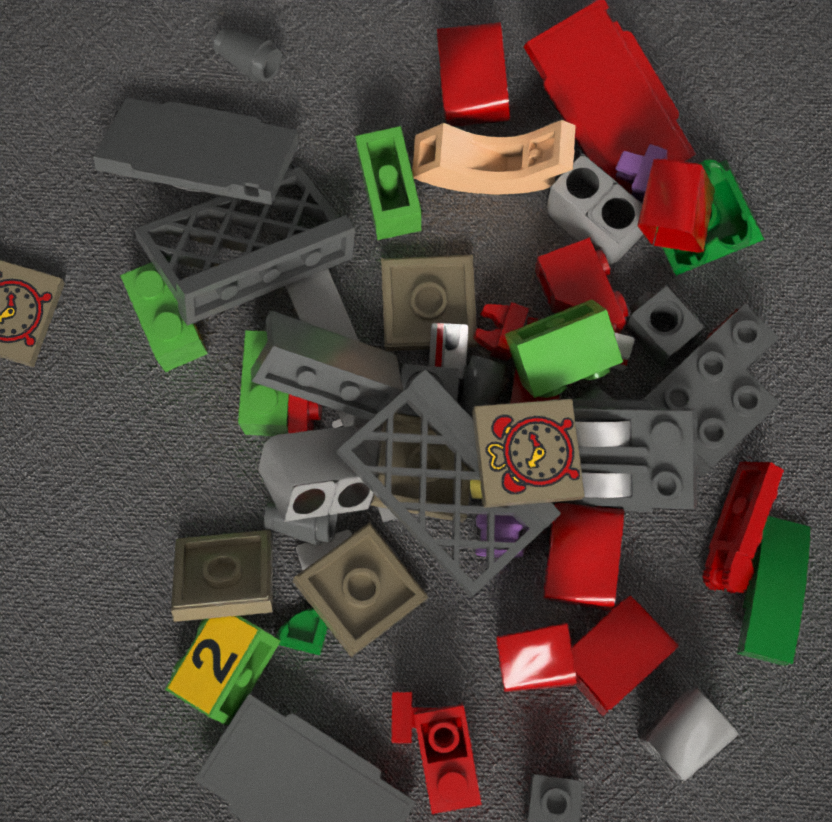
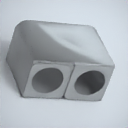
M584 154L573 163V170L563 173L551 186L547 204V213L550 218L578 242L590 237L595 251L601 249L607 258L608 264L618 262L643 235L637 226L642 203ZM572 179H582L597 192L590 198H576L570 194L566 184ZM609 201L633 222L623 229H614L608 226L602 218L603 205Z
M346 426L280 434L271 437L265 442L258 471L284 522L368 509L373 492L336 453L339 447L358 432L357 427ZM362 442L353 452L366 466H374L365 444Z
M686 689L639 737V740L672 777L680 781H686L739 734L698 689Z

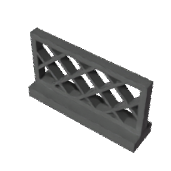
M297 167L286 172L272 205L220 196L135 228L136 239L177 300L178 312L188 326L353 259L355 227L346 215L342 217L336 215L303 169ZM297 185L303 193L301 201L278 196L281 190ZM247 203L264 206L260 217L237 211L239 206ZM272 209L296 213L292 224L268 219ZM304 215L322 219L325 222L311 229L300 226ZM208 218L223 221L218 233L199 229L196 226L198 222ZM232 224L255 229L250 240L227 234ZM263 231L287 236L286 239L271 245L259 243ZM166 234L181 237L176 249L156 245L153 239ZM190 240L213 245L208 257L185 252ZM222 247L245 252L243 256L228 262L217 259ZM179 264L202 269L200 273L179 280L175 274Z
M426 369L413 379L402 393L336 451L343 461L470 598L561 514L551 502L488 508L460 505L461 479L480 481L473 419ZM406 403L421 418L420 434L393 433V416ZM386 422V432H375ZM428 426L435 432L436 435H427ZM364 440L386 441L385 467L366 466L354 454L353 450ZM393 441L420 443L419 468L392 467ZM427 443L446 444L454 453V470L427 469ZM461 461L470 471H461ZM374 474L385 475L384 485ZM392 475L419 477L418 503L399 502L392 495ZM426 477L453 479V505L426 503ZM407 510L418 511V521ZM425 511L453 513L452 540L433 539L425 530ZM460 513L487 515V541L460 540ZM495 515L513 516L526 532L515 543L494 542ZM442 547H452V558ZM459 548L486 549V570L474 582L459 567ZM494 549L506 550L494 562Z

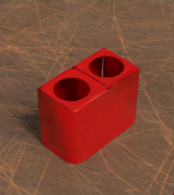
M501 22L437 29L445 122L447 121L448 125L454 127L510 121Z
M660 158L653 159L637 225L652 245L656 234L654 246L690 252L704 251L715 188L702 164Z
M556 503L554 506L561 514L551 523L547 557L548 566L546 565L547 575L545 573L546 583L544 582L543 590L544 600L611 611L614 608L624 509Z
M630 595L571 647L576 674L575 685L603 716L672 654L679 645Z
M567 623L496 638L505 692L566 687L576 684Z

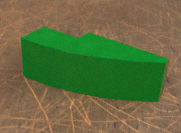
M768 516L763 529L762 540L752 560L754 574L752 580H749L750 585L747 586L742 607L745 609L736 654L782 666L793 664L808 573L810 526Z

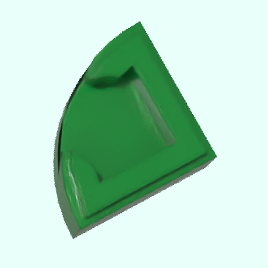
M310 608L291 617L281 626L275 638L280 640L279 646L321 656L328 627L316 611Z

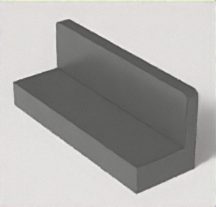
M270 311L266 317L268 341L251 368L252 382L369 421L404 391L395 354L274 311Z

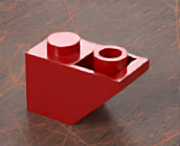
M590 237L538 256L535 273L553 313H559L592 299L607 309L613 331L621 333L626 322L625 317H628L627 305L620 291L613 292L607 276L610 275L607 258L601 249L595 251Z
M464 704L414 712L431 813L436 814L482 805Z

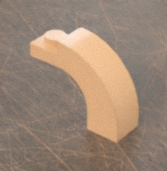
M560 120L524 135L488 137L472 134L442 123L415 135L413 178L437 187L468 193L519 194L548 189L555 183V176L573 170L576 125Z

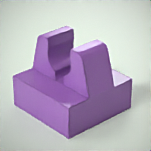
M652 144L649 145L645 156L623 151L615 168L618 171L616 177L632 185V195L641 203L644 200L653 159H667V150Z

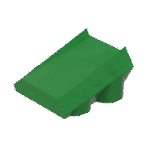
M707 159L699 163L702 164L715 188L704 251L690 252L662 247L676 276L765 240L727 160L717 162Z

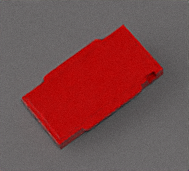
M597 0L529 40L523 48L543 79V86L563 120L576 125L575 140L584 155L632 194V185L616 177L618 171L615 168L623 151L645 156L649 145L652 144L667 150V160L682 162L695 156L696 153L676 121L679 117L676 106L634 35L630 31H623L618 21H612L607 12L609 6L605 0Z

